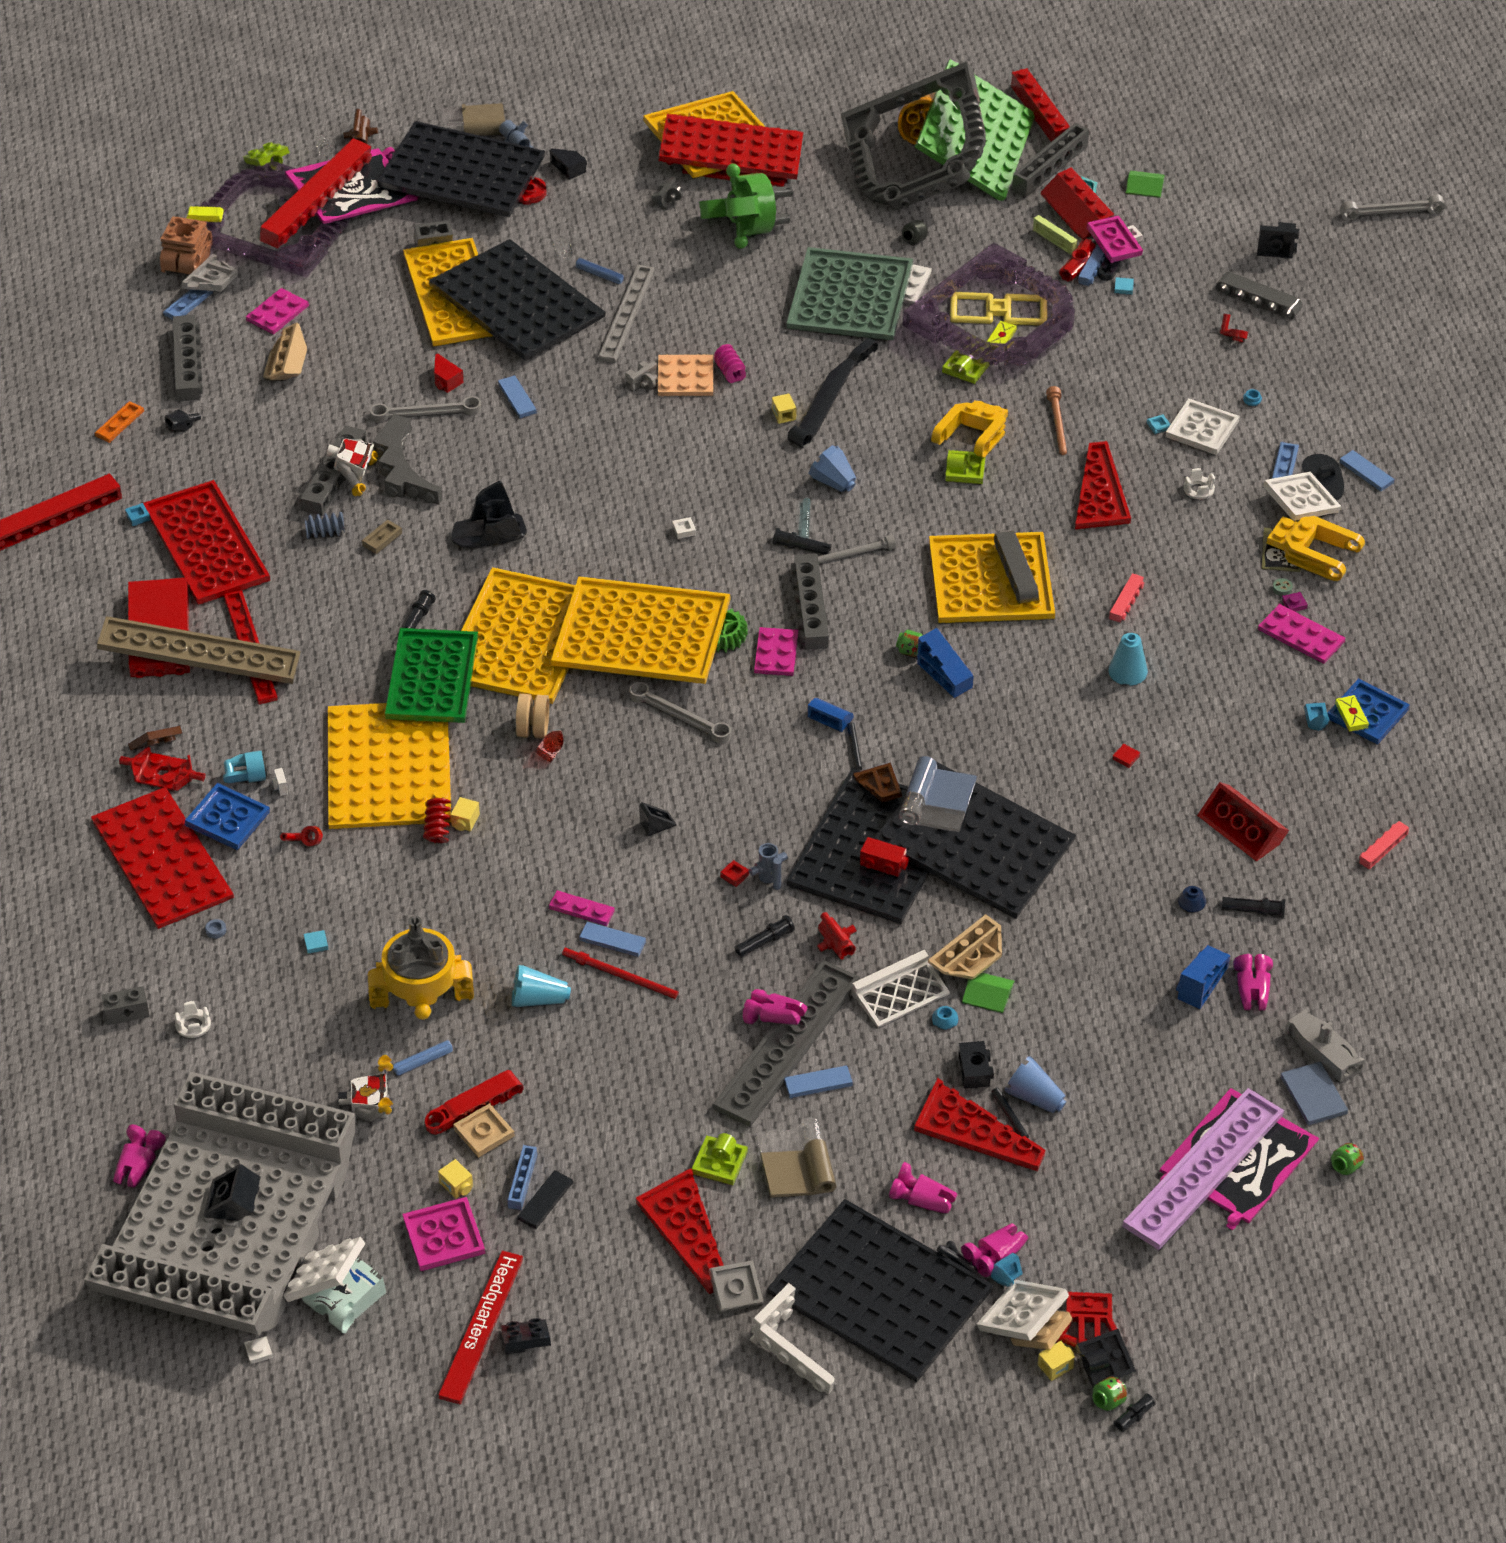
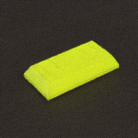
M190 206L186 218L205 222H221L224 209L221 207Z

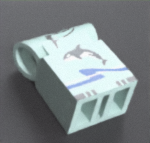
M357 1257L341 1285L302 1297V1300L321 1315L328 1314L329 1322L342 1333H346L354 1320L386 1293L383 1276Z

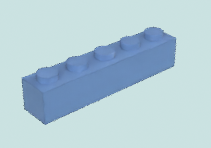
M1098 244L1079 275V284L1089 286L1090 283H1093L1094 277H1097L1098 270L1106 257Z
M523 1145L508 1197V1208L522 1210L537 1158V1147Z

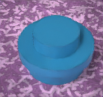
M1250 389L1244 394L1243 401L1247 405L1256 406L1261 403L1262 397L1259 391Z

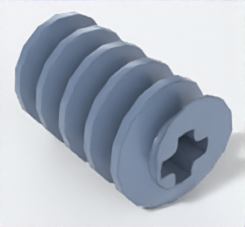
M339 512L338 518L335 513L331 514V518L328 517L327 513H324L323 519H321L319 514H316L315 520L312 515L308 516L307 521L305 520L307 539H310L311 533H313L315 538H318L319 533H321L323 538L326 536V532L329 533L330 537H333L334 531H336L338 536L341 535L342 530L345 533L342 512Z

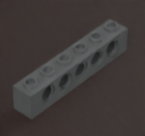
M1074 123L1013 173L1012 190L1027 197L1088 146L1089 129Z
M195 315L173 316L177 402L200 400L199 394L203 393L202 382L199 383V381H202V371L198 370L202 369L201 358H198L201 357V348L197 346L201 345L200 334H197L200 333L199 322L195 321Z
M345 425L342 431L337 434L334 444L331 445L340 448L343 439H362L367 443L366 430ZM330 456L323 457L322 464L315 470L314 477L308 482L305 492L300 495L299 504H301L302 511L319 514L320 516L324 515L345 480V477L334 468L336 458Z
M818 554L794 555V563H791V574H795V577H793V588H797V590H794L795 602H799V604H796L797 616L801 615V618H798V628L803 630V632H800V643H804L805 650L826 649L829 646V634Z

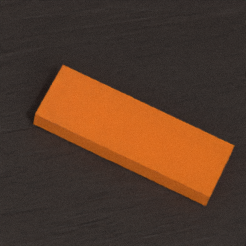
M129 401L94 433L95 437L110 443L144 412V408Z

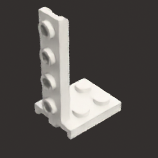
M788 1283L754 1317L753 1321L757 1324L752 1327L751 1332L754 1335L750 1338V1341L756 1345L760 1343L764 1349L774 1353L783 1364H788L792 1367L798 1376L806 1378L811 1382L816 1390L819 1392L823 1391L829 1395L832 1391L834 1377L776 1332L778 1323L781 1320L786 1321L793 1312L792 1305L795 1302L794 1294L796 1288Z

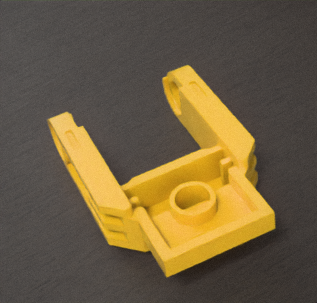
M976 400L973 403L955 404L935 426L931 441L935 444H942L961 424L976 428L984 432L976 441L974 453L985 458L1005 435L1004 423L1008 417V410Z
M1283 516L1268 536L1266 542L1269 545L1284 550L1288 563L1332 581L1341 580L1346 573V567L1336 559L1309 549L1308 547L1314 538L1356 553L1360 552L1365 545V540L1360 534L1316 516L1302 517L1299 522ZM1350 540L1356 541L1358 546H1353ZM1331 568H1336L1339 574L1334 573Z

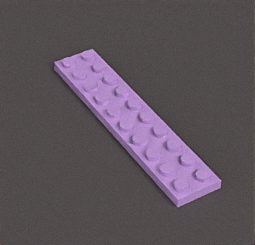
M1247 1088L1123 1221L1122 1227L1160 1250L1280 1120L1284 1110Z

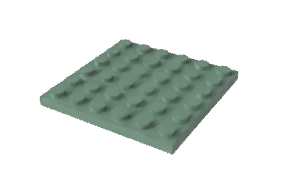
M808 247L788 316L787 328L894 341L913 267V259Z

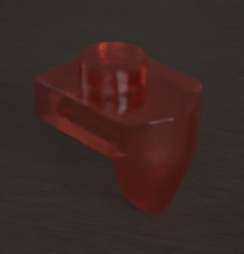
M562 731L548 733L534 752L551 763L564 744Z

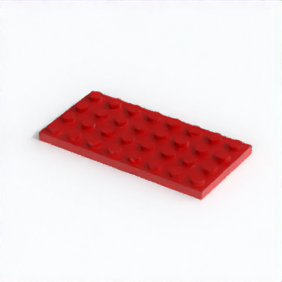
M667 114L659 161L726 170L730 164H736L742 173H763L766 176L797 180L804 132Z
M215 480L143 503L150 515L153 526L183 578L187 577L188 588L198 605L221 598L225 593L244 590L271 581L267 569Z
M166 787L91 816L93 824L158 929L234 898L232 890L194 830L185 826L186 818Z

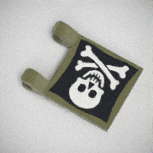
M1264 528L1262 569L1300 572V567L1287 562L1284 550L1266 543L1272 529Z

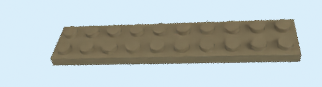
M108 616L105 618L97 643V649L289 684L294 682L301 651Z

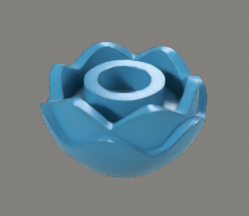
M941 1006L933 1012L932 1022L938 1028L947 1030L958 1024V1014L949 1006Z

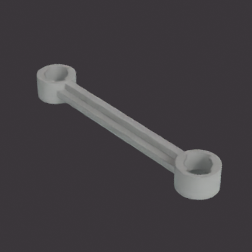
M1436 194L1430 196L1426 201L1357 206L1353 201H1347L1341 205L1340 212L1344 220H1350L1345 212L1351 209L1353 212L1348 215H1350L1351 220H1355L1359 215L1428 210L1430 214H1435L1436 211L1431 207L1435 203L1439 204L1435 206L1437 213H1442L1446 205L1443 197Z
M470 396L459 403L388 408L385 404L379 403L370 408V417L372 421L382 423L391 418L393 414L409 417L464 412L472 416L481 412V400L478 397ZM472 404L477 405L476 407H472V408H471V407H467V406L472 405ZM379 411L385 412L384 414H381V415H376V414H375V413H378Z
M635 682L630 686L629 696L633 702H646L710 734L712 740L716 743L724 744L731 739V727L723 722L713 724L649 692V686L644 682ZM636 691H645L641 695L634 694ZM719 731L727 732L723 736L716 735L715 733Z

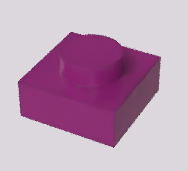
M1301 592L1282 596L1284 605L1294 612L1308 608V604Z

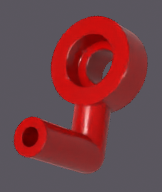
M1223 314L1220 334L1233 337V341L1243 342V339H1247V331L1228 329L1231 315Z
M306 826L300 833H281L280 835L282 841H302L306 846H317L323 837L321 829L317 826ZM313 833H315V839H314V840L312 839V834H313Z

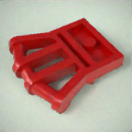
M1068 1292L1066 1312H1070L1072 1321L1056 1343L1062 1341V1343L1075 1347L1076 1344L1089 1340L1084 1339V1322L1094 1323V1337L1100 1335V1323H1106L1109 1331L1117 1329L1112 1319V1293ZM1072 1322H1078V1338L1067 1335Z

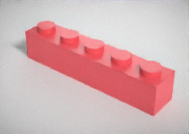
M1132 573L1110 611V620L1119 623L1125 620L1126 612H1130L1131 604L1135 603V597L1139 596L1140 589L1144 587V577Z
M1400 821L1393 824L1388 831L1384 832L1381 838H1378L1373 845L1368 847L1367 851L1361 853L1359 863L1370 870L1408 835L1409 827Z

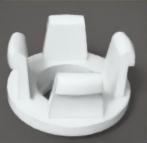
M1201 468L1192 469L1190 478L1185 477L1184 492L1194 499L1209 498L1215 490V477L1212 473L1209 474L1208 478L1203 477ZM1195 484L1204 485L1199 486L1197 492L1191 489Z
M194 1001L184 1003L182 1013H175V1027L177 1032L183 1037H200L211 1026L207 1007H203V1010L197 1009ZM197 1018L202 1021L201 1026L199 1023L188 1025V1029L184 1027L188 1019Z

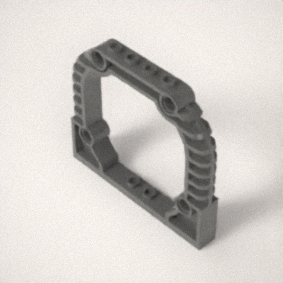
M967 61L841 113L856 182L862 193L869 199L878 201L881 204H889L892 209L898 210L968 181L970 171L976 166L977 159L983 154V148L986 145V132L979 105L981 102L974 71ZM941 90L943 94L949 96L956 109L961 111L965 129V143L960 154L949 158L942 169L905 184L892 181L882 185L877 182L870 148L876 143V137L873 133L881 121L880 115Z

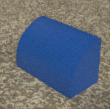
M814 698L808 704V718L840 732H843L847 724L854 718L853 713L819 698Z

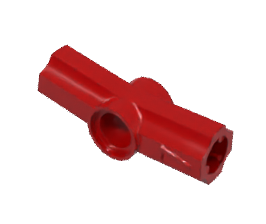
M1086 238L1081 241L1078 248L1072 252L1071 259L1059 270L1062 280L1069 282L1083 270L1096 247V244L1091 239Z

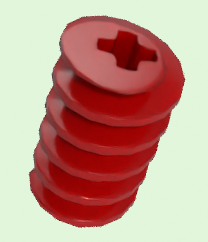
M433 798L426 801L425 806L427 808L425 809L426 816L424 818L426 824L423 827L425 830L423 833L424 839L434 843L449 842V839L443 836L449 835V831L444 830V828L449 827L450 824L444 822V820L450 819V815L445 814V812L451 811L450 807L445 806L446 804H451L450 800Z

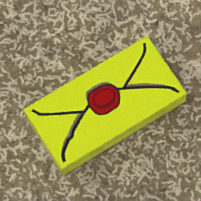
M1000 321L987 340L986 347L1003 352L1016 332L1017 326Z
M1355 695L1336 699L1335 704L1349 732L1368 728L1369 722Z

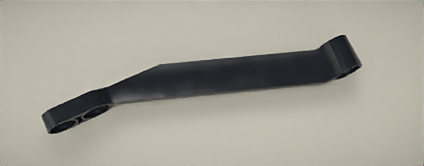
M867 338L852 350L846 360L828 374L800 426L794 425L787 434L789 441L801 448H804V445L811 442L820 429L854 365L858 366V363L865 361L872 352L877 351L878 343Z

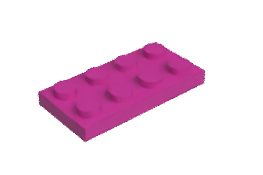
M1278 604L1258 625L1259 631L1323 664L1345 642V637L1281 604Z

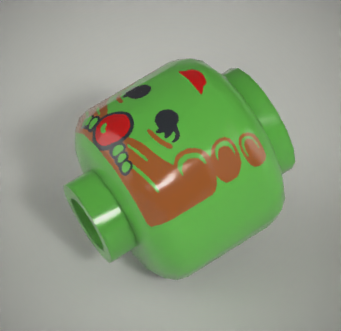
M909 629L905 630L904 633L900 632L896 647H898L901 654L915 658L918 656V638L923 635Z
M1345 1143L1334 1150L1331 1155V1162L1337 1172L1343 1175H1350L1363 1165L1364 1156L1357 1145Z
M1108 1377L1094 1386L1093 1401L1103 1410H1113L1126 1401V1386L1118 1378Z

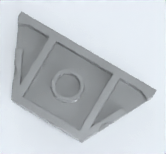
M212 254L182 281V288L223 291L237 277L238 270L229 266L225 261L220 263L217 260V256Z

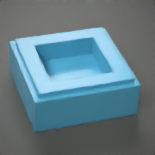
M1116 277L1115 293L1132 294L1134 279Z
M1163 414L1149 418L1146 421L1154 434L1167 431L1171 425Z
M324 930L304 934L308 954L329 950Z

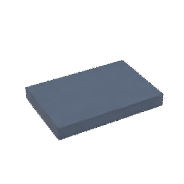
M1321 1062L1281 1073V1079L1307 1125L1348 1114L1345 1103Z

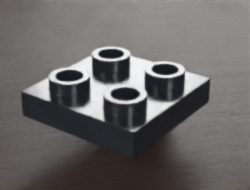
M533 1318L528 1322L519 1323L511 1321L506 1323V1325H501L505 1355L526 1352L525 1349L551 1346L546 1319Z
M1119 1329L1075 1345L1092 1388L1108 1377L1119 1379L1136 1372Z

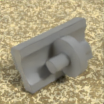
M643 361L638 365L637 372L631 369L625 373V380L630 384V389L635 391L641 386L643 388L646 386L650 389L656 386L655 380L658 379L656 372L657 363L653 361L648 364Z

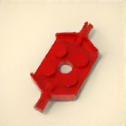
M147 747L135 755V757L120 756L121 758L119 759V764L128 765L133 770L135 782L160 788L166 787L167 789L178 791L188 782H192L193 779L204 782L206 777L205 773L192 770L190 755L185 760L152 753L150 747ZM161 770L168 771V773H165L163 775L158 774V772Z

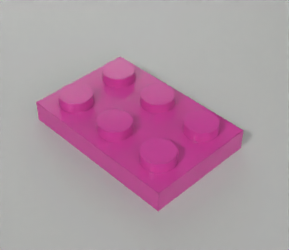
M1120 216L1088 222V231L1110 263L1142 256L1143 249Z
M280 288L246 316V321L274 335L309 306V302Z
M760 627L754 673L794 676L798 630Z

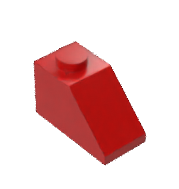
M437 353L435 355L434 367L435 386L439 390L449 393L464 383L463 370Z

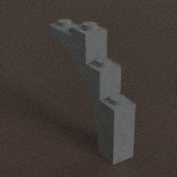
M393 414L373 440V451H376L378 457H380L378 461L379 473L386 477L384 480L385 493L392 497L397 496L400 498L408 494L413 498L424 499L428 503L440 504L443 500L442 487L420 477L404 458L403 448L406 439L411 433L410 419Z

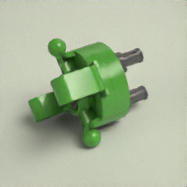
M730 164L726 168V173L730 177L732 191L728 193L727 198L699 201L701 219L727 216L730 217L732 222L736 223L737 237L734 240V244L737 248L743 249L748 245V239L745 236L770 233L775 225L790 223L789 213L776 214L775 201L782 197H792L793 189L791 185L785 187L772 186L768 177L763 173L739 175V166Z

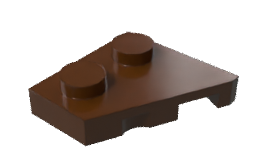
M891 762L854 773L855 781L881 802L902 797Z

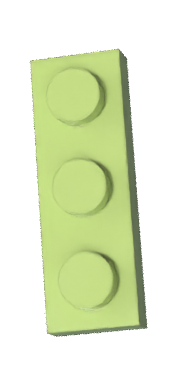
M1040 215L1034 218L1033 231L1072 255V252L1077 249V239Z

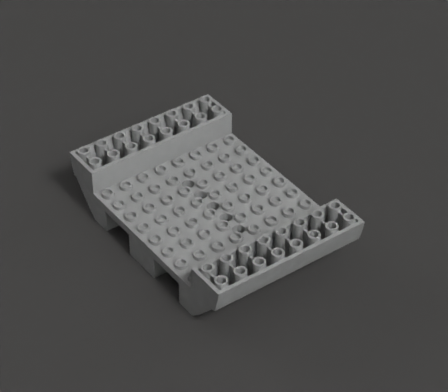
M190 1072L174 1103L176 1123L116 1241L113 1246L102 1244L84 1281L91 1291L260 1335L261 1332L268 1331L277 1326L286 1307L283 1295L295 1268L298 1269L302 1266L305 1256L312 1251L319 1237L317 1220L327 1199L336 1200L345 1181L352 1141L355 1135V1113ZM239 1164L244 1165L261 1176L259 1192L254 1203L255 1208L251 1215L238 1221L206 1218L203 1216L212 1179ZM216 1228L222 1230L217 1234L211 1233V1231ZM206 1246L213 1247V1249L208 1252L202 1251V1249Z

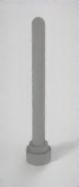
M891 534L884 536L878 542L818 556V562L822 564L882 548L884 550L888 549V551L896 549L895 538Z

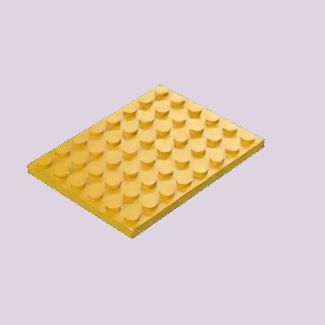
M492 567L461 630L478 632L471 686L518 697L519 694H531L533 700H535L537 695H548L549 704H553L569 668L551 666V658L576 585Z
M578 577L551 658V666L706 684L731 600L730 594Z
M387 703L328 706L329 829L426 824L424 818L426 816L425 809L427 807L425 803L427 800L445 798L451 801L448 722L385 719ZM451 811L445 812V814L450 815V819L444 820V822H451Z

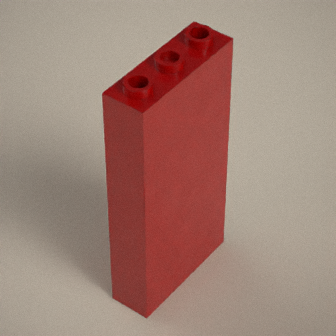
M187 577L128 582V620L189 631V590ZM129 655L131 677H162L170 674L183 675L184 673H190V666Z

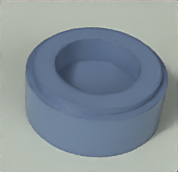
M219 919L209 921L205 926L206 935L213 939L224 936L226 924Z

